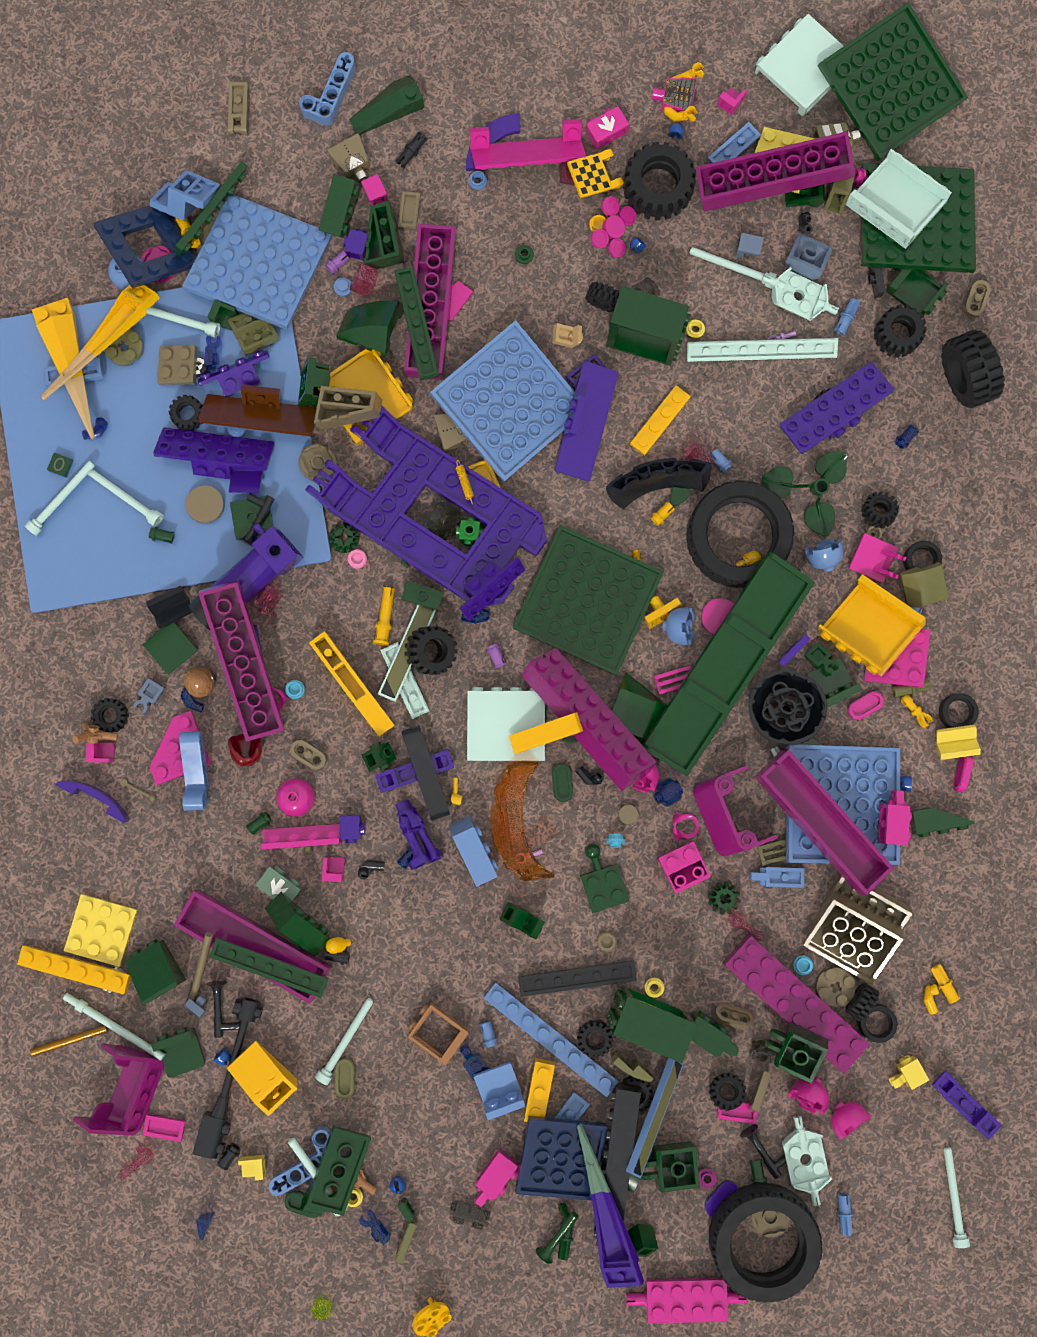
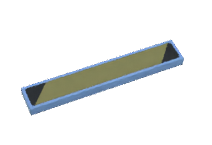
M670 1058L667 1060L626 1168V1172L638 1178L642 1177L684 1064Z

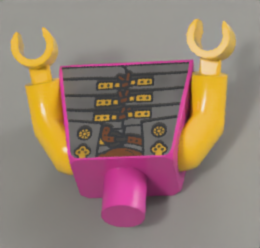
M699 62L695 63L692 69L666 79L665 89L653 88L652 100L662 101L661 111L673 122L685 120L694 122L696 119L693 114H697L698 111L692 106L696 85L695 76L698 78L704 76V72L700 70L704 66Z

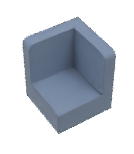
M741 233L735 257L743 258L744 254L759 256L764 237Z

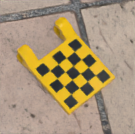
M611 149L587 156L586 158L583 157L567 162L580 199L609 190H616L624 184L622 177L610 181L603 162L608 161L610 157L614 156Z

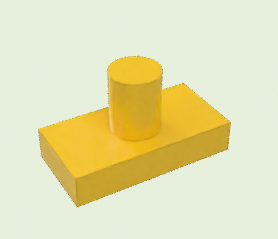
M659 596L653 597L650 605L654 612L645 616V623L650 630L664 620H667V616L672 610L682 607L681 602L676 598L664 605Z

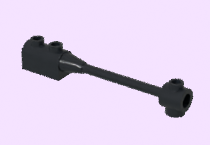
M241 997V999L237 998L232 1014H236V1018L240 1019L241 1022L229 1065L240 1055L248 1023L255 1022L256 1018H261L263 1007L259 1006L260 1001ZM228 1069L221 1094L216 1101L213 1111H206L203 1114L193 1155L216 1159L218 1154L222 1155L226 1143L222 1142L223 1135H228L231 1128V1123H227L228 1095L233 1076Z

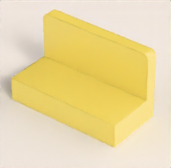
M975 725L936 731V746L941 760L980 755L981 749L977 741V728Z

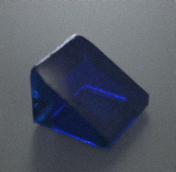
M215 1212L202 1214L196 1220L200 1240H203L207 1235Z

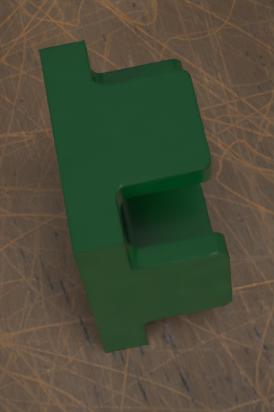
M309 357L301 370L298 405L306 406L307 404L317 406L320 394L317 388L321 389V386L329 387L331 373L329 365L317 363L316 358Z

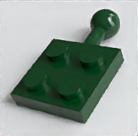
M589 844L585 849V854L592 860L595 871L580 875L592 913L629 902L618 865L613 864L602 868L599 860V846Z

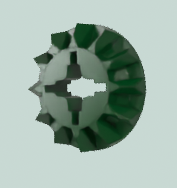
M347 523L336 524L329 536L332 548L340 553L351 552L358 546L360 540L358 531ZM344 530L347 536L352 537L346 539L345 545L341 539L336 538L342 536Z

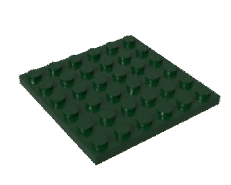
M909 2L817 65L877 161L885 157L891 149L895 150L968 99Z
M879 163L862 164V168L866 170V180L878 168ZM917 166L921 171L930 175L952 193L947 203L906 249L861 216V266L974 273L976 270L974 169Z
M559 525L512 629L617 676L664 571Z

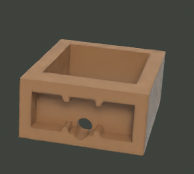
M431 1002L429 1006L425 1004L420 1011L421 1018L419 1021L416 1022L414 1020L408 1028L410 1032L408 1038L446 1066L469 1034V1029ZM432 1011L459 1030L444 1053L416 1034Z

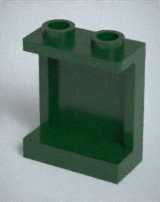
M903 268L886 292L904 306L909 305V309L916 308V312L918 314L921 312L924 316L925 314L930 315L936 307L934 302L936 300L941 301L947 293L945 288L948 284L945 282L944 285H941L922 270Z

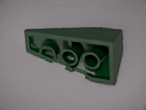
M410 75L392 82L350 118L355 133L361 135L424 109L423 97L416 81Z

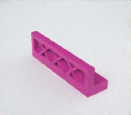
M340 824L264 829V843L261 844V850L341 844Z

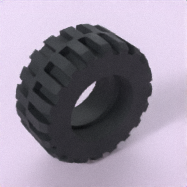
M653 142L652 146L646 144L642 146V151L638 149L634 152L633 157H630L625 169L623 189L629 206H635V212L638 215L642 212L645 214L644 218L647 219L652 216L655 217V220H660L661 217H665V220L671 218L672 214L677 216L681 213V209H685L688 206L696 183V169L693 168L694 163L692 159H687L688 154L684 150L682 152L679 151V146H669L668 142H664L663 145L659 144V142ZM662 169L673 175L677 186L667 193H655L644 185L642 176L650 170Z
M971 330L947 340L942 347V366L949 387H951L952 393L957 397L958 402H961V405L967 408H975L998 399L1003 393L1005 386L1003 383L1005 381L1004 370L1000 363L1001 359L996 352L997 350L992 345L990 338H987V335L979 330Z

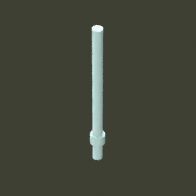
M66 993L63 997V1000L73 1005L78 1012H84L160 1061L164 1058L165 1053L160 1050L153 1052L151 1044L88 1006L89 1003L83 999L79 1000L69 993Z

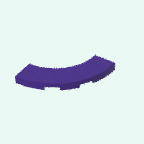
M520 114L506 115L487 124L485 127L489 128V144L496 143L498 140L500 141L510 135L520 134ZM469 147L466 158V171L481 170L475 169Z

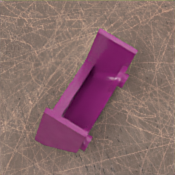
M748 765L738 767L698 783L693 789V796L715 850L721 856H729L750 850L778 838L776 834H769L757 839L756 835L750 830H743L737 833L723 796L731 793L734 788L731 776L749 769Z
M102 1043L101 1048L114 1057V1062L119 1066H123L110 1103H100L93 1110L91 1117L74 1116L73 1121L90 1134L135 1135L142 1128L164 1069L163 1061L128 1046Z

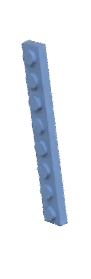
M495 982L484 996L486 1001L606 1097H608L619 1082L618 1079L593 1059L583 1054L578 1047L498 983Z

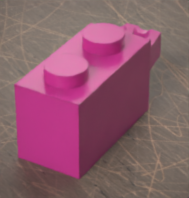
M892 790L891 799L888 800V803L880 804L878 843L908 846L911 837L909 822L911 821L912 813L910 806H907L906 801H904V791Z
M500 1148L476 1180L475 1185L480 1193L476 1197L475 1203L480 1207L483 1206L487 1199L492 1201L498 1195L502 1196L507 1189L506 1183L508 1180H513L518 1173V1161Z

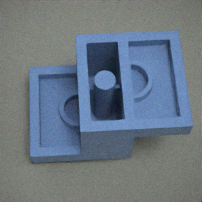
M185 170L173 184L167 182L150 199V206L184 221L197 207L203 209L220 189V184Z

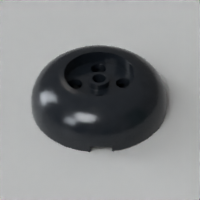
M778 670L767 674L756 683L749 698L748 710L751 722L761 736L778 745L793 746L809 741L820 731L827 716V700L822 688L810 676L803 675L795 670ZM791 695L795 697L796 700L792 701L788 699V696ZM770 702H776L778 707L773 709ZM787 708L790 712L784 711L783 709ZM797 712H801L803 714V718L797 719L795 717V714ZM783 719L785 725L778 724L777 720Z

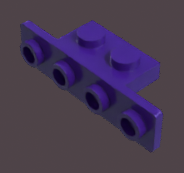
M259 350L254 352L250 358L242 357L237 359L235 364L228 366V364L220 366L218 371L214 373L210 371L200 375L201 378L198 379V384L202 386L217 379L225 397L240 391L243 384L255 385L260 382V379L253 364L269 358L268 350Z
M515 557L503 569L493 561H490L463 585L464 589L472 596L459 608L468 621L525 571L519 558Z

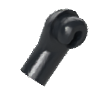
M809 212L801 213L798 217L799 230L806 234H810L813 230L812 225L807 223L812 219Z
M583 766L575 771L586 785H599L604 780V775L601 772L588 773Z
M367 860L359 867L358 877L365 880L374 870L384 871L385 862Z

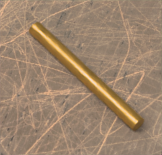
M105 1025L32 1048L30 1049V1054L33 1057L106 1033L108 1029Z

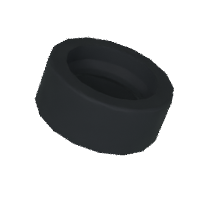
M930 541L914 543L903 555L907 557L903 561L906 571L915 568L912 563V555L918 549L930 551L934 558L933 564L937 562L942 564L940 549Z
M964 693L947 696L939 706L940 720L947 728L973 725L979 715L976 701ZM963 701L968 705L970 714L965 722L956 723L949 718L948 707L952 702Z
M876 1003L872 1012L879 1011L887 1016L889 1021L887 1030L879 1035L869 1032L866 1027L867 1016L861 1022L857 1020L858 1029L870 1041L883 1043L893 1038L897 1031L898 1023L892 1010Z

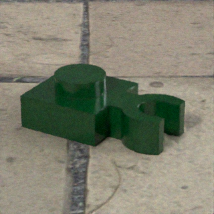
M819 642L804 654V657L816 669L823 667L827 676L832 675L831 670L828 669L829 667H834L836 670L839 669V664L834 660H830L832 654Z

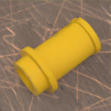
M665 502L656 513H652V522L657 526L663 525L664 520L675 509L672 508L673 506L669 502Z

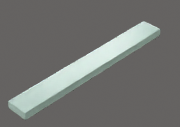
M838 338L687 342V362L837 358Z

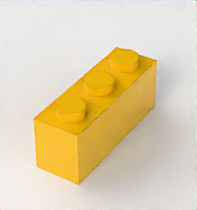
M535 1058L524 1113V1122H528L529 1116L545 1117L555 1068L554 1061Z

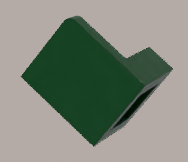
M214 300L207 317L210 322L220 323L221 327L232 330L228 319L239 315L236 308Z
M637 1224L627 1231L639 1257H647L659 1249L652 1225Z

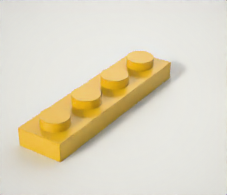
M676 385L631 441L630 445L645 456L691 396Z

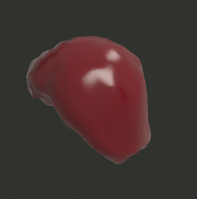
M240 734L238 736H231L228 739L231 758L237 765L253 766L259 761L262 753L261 738L246 742L244 734Z

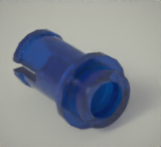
M909 425L900 436L896 437L895 444L901 449L907 448L909 442L919 433V430L914 425Z
M407 846L406 852L397 861L404 869H407L409 862L413 858L410 846Z

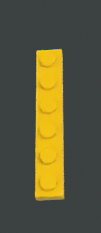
M22 945L17 965L120 994H127L131 981L129 973L27 945Z

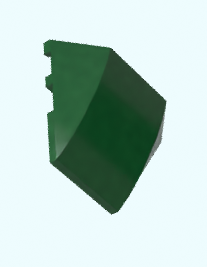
M375 301L350 308L344 316L336 338L355 346L363 345L369 351H379L382 356L386 357L391 345L390 336L397 319H401L404 313L402 303L399 301Z
M625 672L612 712L642 745L667 707V704Z

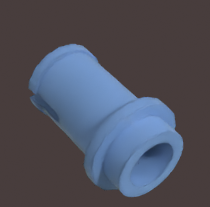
M716 449L709 455L720 468V472L726 473L733 466L731 464L732 461H728L719 449Z
M491 1021L479 1024L484 1039L483 1045L485 1044L486 1048L497 1045L498 1038H495Z

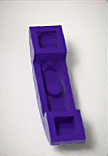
M448 749L430 755L436 774L454 768ZM412 762L375 775L381 793L418 781Z
M59 781L56 783V786L71 794H78L80 790L110 806L106 814L122 823L128 822L129 817L122 806L103 790L81 782Z
M946 1070L931 1084L988 1140L1002 1126Z

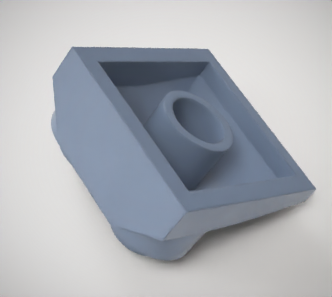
M799 232L785 264L788 269L792 268L791 271L808 279L816 280L823 273L833 247Z

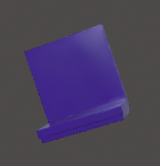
M232 466L229 493H259L263 470Z

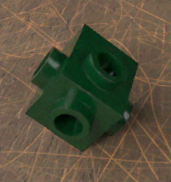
M380 742L370 746V750L361 754L369 772L378 768L380 771L391 767V762L397 760L389 742L382 745Z

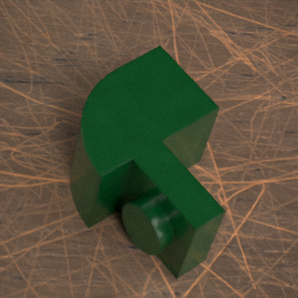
M510 902L507 903L500 917V920L507 925L522 931L534 939H537L545 923L537 915Z

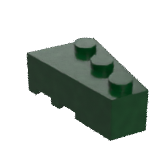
M389 201L372 205L369 215L368 240L366 241L364 266L368 271L405 263L394 208Z

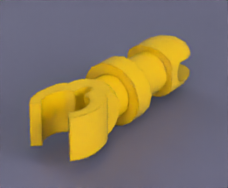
M909 695L903 696L901 703L912 711L911 714L917 717L921 727H928L929 724L925 722V719L928 723H931L933 718L929 714L922 712V708L917 706Z

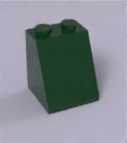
M157 939L151 941L146 945L147 949L142 952L138 949L129 955V960L125 961L142 1005L153 1001L186 981L164 939L159 942Z

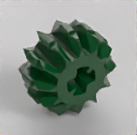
M726 881L723 887L720 882H717L718 890L714 887L710 888L715 892L714 895L707 894V897L714 899L709 901L708 904H716L712 910L716 912L720 908L719 912L721 915H724L725 909L728 914H732L730 907L737 910L738 907L734 903L741 902L740 899L735 898L740 895V892H733L736 886L731 885L729 887V883ZM722 894H728L727 898L729 900L727 902H720V900H722L720 898Z

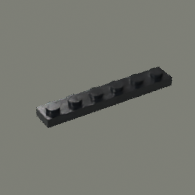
M634 960L523 975L518 976L520 996L523 997L637 981Z

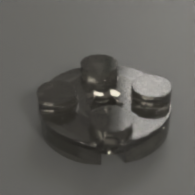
M440 501L436 504L426 526L441 539L448 540L446 538L449 536L453 537L456 535L457 525L461 524L460 512L462 511L458 505L452 502Z

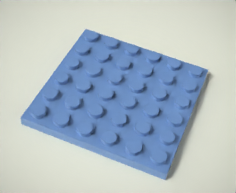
M236 195L228 196L182 285L183 289L212 301H220L236 308L237 311L288 330L333 235L319 231V228Z
M515 320L429 394L504 482L565 430L564 424L569 416V405L575 392Z
M823 745L787 746V750L794 754L891 865H900V845L878 843L880 804L888 803V800L891 799L892 790H900V748ZM786 814V862L830 863Z

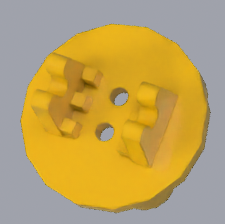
M429 1297L427 1299L429 1305L425 1306L418 1313L415 1312L413 1314L412 1327L418 1336L435 1337L438 1330L452 1318L449 1308L445 1303L436 1302Z

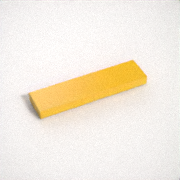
M576 712L509 735L514 754H518L583 732Z

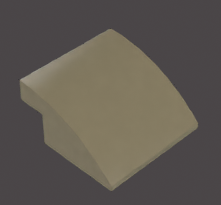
M839 874L811 924L803 946L872 985L903 941L902 929L913 914L912 907L877 887L868 895L858 894Z

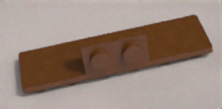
M243 384L241 388L242 398L207 394L198 418L199 423L311 437L315 427L314 420L317 408L284 404L281 402V391L277 388Z

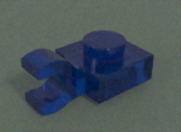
M207 335L204 366L208 371H216V365H219V354L216 352V349L221 346L222 340L220 336H217V341L211 343V337Z
M467 1044L460 1048V1052L467 1060L463 1063V1066L473 1081L475 1080L474 1074L490 1069L479 1052L474 1055Z
M368 1210L367 1214L371 1219L367 1221L361 1216L359 1219L360 1224L364 1227H371V1235L376 1242L380 1241L384 1246L390 1240L391 1234L380 1220H377L374 1212Z

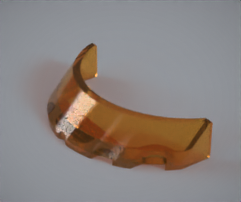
M519 761L508 765L504 770L506 773L500 784L495 787L493 793L496 795L495 806H492L490 811V825L497 853L501 854L504 866L520 877L519 879L522 881L555 878L554 873L544 868L533 855L523 826L524 795L528 782L538 767V761Z

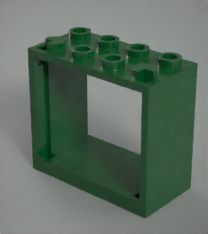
M622 286L610 322L606 347L670 366L672 361L676 362L691 316V314H688L690 306Z
M622 986L621 990L617 989L614 996L616 1004L614 1009L610 1007L606 1018L608 1019L612 1034L683 1063L697 1026L690 1014Z

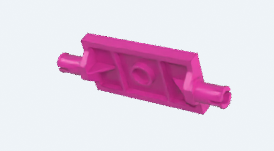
M721 1277L646 1279V1290H644V1293L626 1292L627 1307L645 1306L647 1308L648 1323L728 1322L729 1304H747V1299L742 1297V1295H738L735 1291H728L727 1284Z

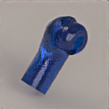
M98 417L95 420L96 425L93 428L95 438L102 437L108 428L107 421L103 417ZM83 430V439H91L87 430Z
M482 609L480 615H475L470 621L462 613L461 620L474 624L487 622L490 619V611Z
M185 687L180 694L184 705L201 713L205 704L195 701Z

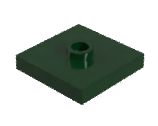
M267 495L261 496L259 498L265 500ZM246 499L230 502L236 540H239L237 538H242L248 533L261 506ZM271 509L261 523L265 531L274 527Z

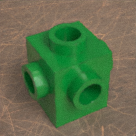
M466 518L461 520L460 525H457L456 537H459V541L463 545L473 546L484 531V528L481 527L480 522H477V519ZM467 528L473 529V532H472V533H467V532H466V529H467Z

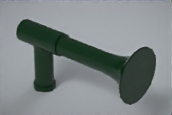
M561 1203L558 1206L565 1220L560 1229L544 1248H536L538 1257L547 1264L553 1263L551 1256L553 1250L579 1218L578 1214L574 1211L569 1213L565 1203Z

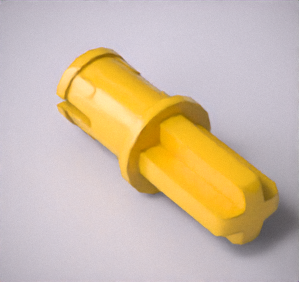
M176 218L175 220L182 230L181 234L183 236L191 224L188 218L184 221ZM199 238L193 239L191 242L193 246L191 248H198L201 244Z
M934 965L931 968V972L939 984L938 988L943 991L949 1004L958 1001L960 997L952 985V979L948 978L942 965Z

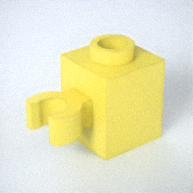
M909 1055L902 1057L899 1060L900 1063L896 1065L900 1073L888 1079L895 1089L906 1083L912 1090L929 1081L918 1059Z

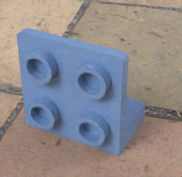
M511 1062L474 1074L488 1120L526 1107Z

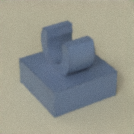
M200 995L195 1003L189 999L185 1003L184 1008L200 1020L205 1014L202 1007L207 1001Z

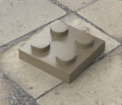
M195 345L160 346L157 383L160 385L196 384L198 347Z

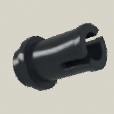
M326 950L324 960L339 962L341 965L348 964L350 952L344 950L340 953L331 954Z
M235 1143L227 1145L226 1151L217 1162V1165L223 1170H228L235 1157L240 1155V1147Z

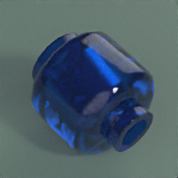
M669 778L657 784L653 796L658 804L661 803L663 806L668 807L681 800L683 789L677 780L674 781Z

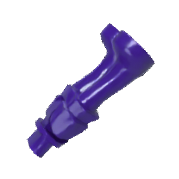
M406 800L396 804L395 806L398 811L396 815L399 817L402 834L407 839L413 852V858L409 862L410 869H417L426 863L430 864L444 857L441 850L435 847L425 829L426 824L422 822L423 819L415 811L416 808L411 806L410 801ZM415 833H417L420 837L422 844L425 848L426 854L424 853L419 841L417 840Z

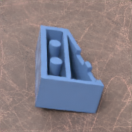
M471 816L449 825L455 844L476 887L497 878L496 870L499 868L494 859L490 860L488 853H491L486 842H482L480 838L483 836L478 825H474Z

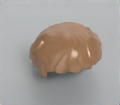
M197 666L189 669L184 675V685L190 695L199 698L206 697L213 690L215 683L214 674L208 668Z

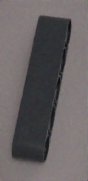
M420 725L401 731L431 821L450 815Z

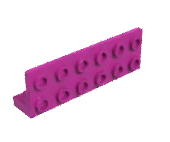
M581 119L563 120L562 138L489 144L488 127L470 128V150L475 169L486 170L496 167H522L530 164L561 163L583 157L586 158L581 141Z

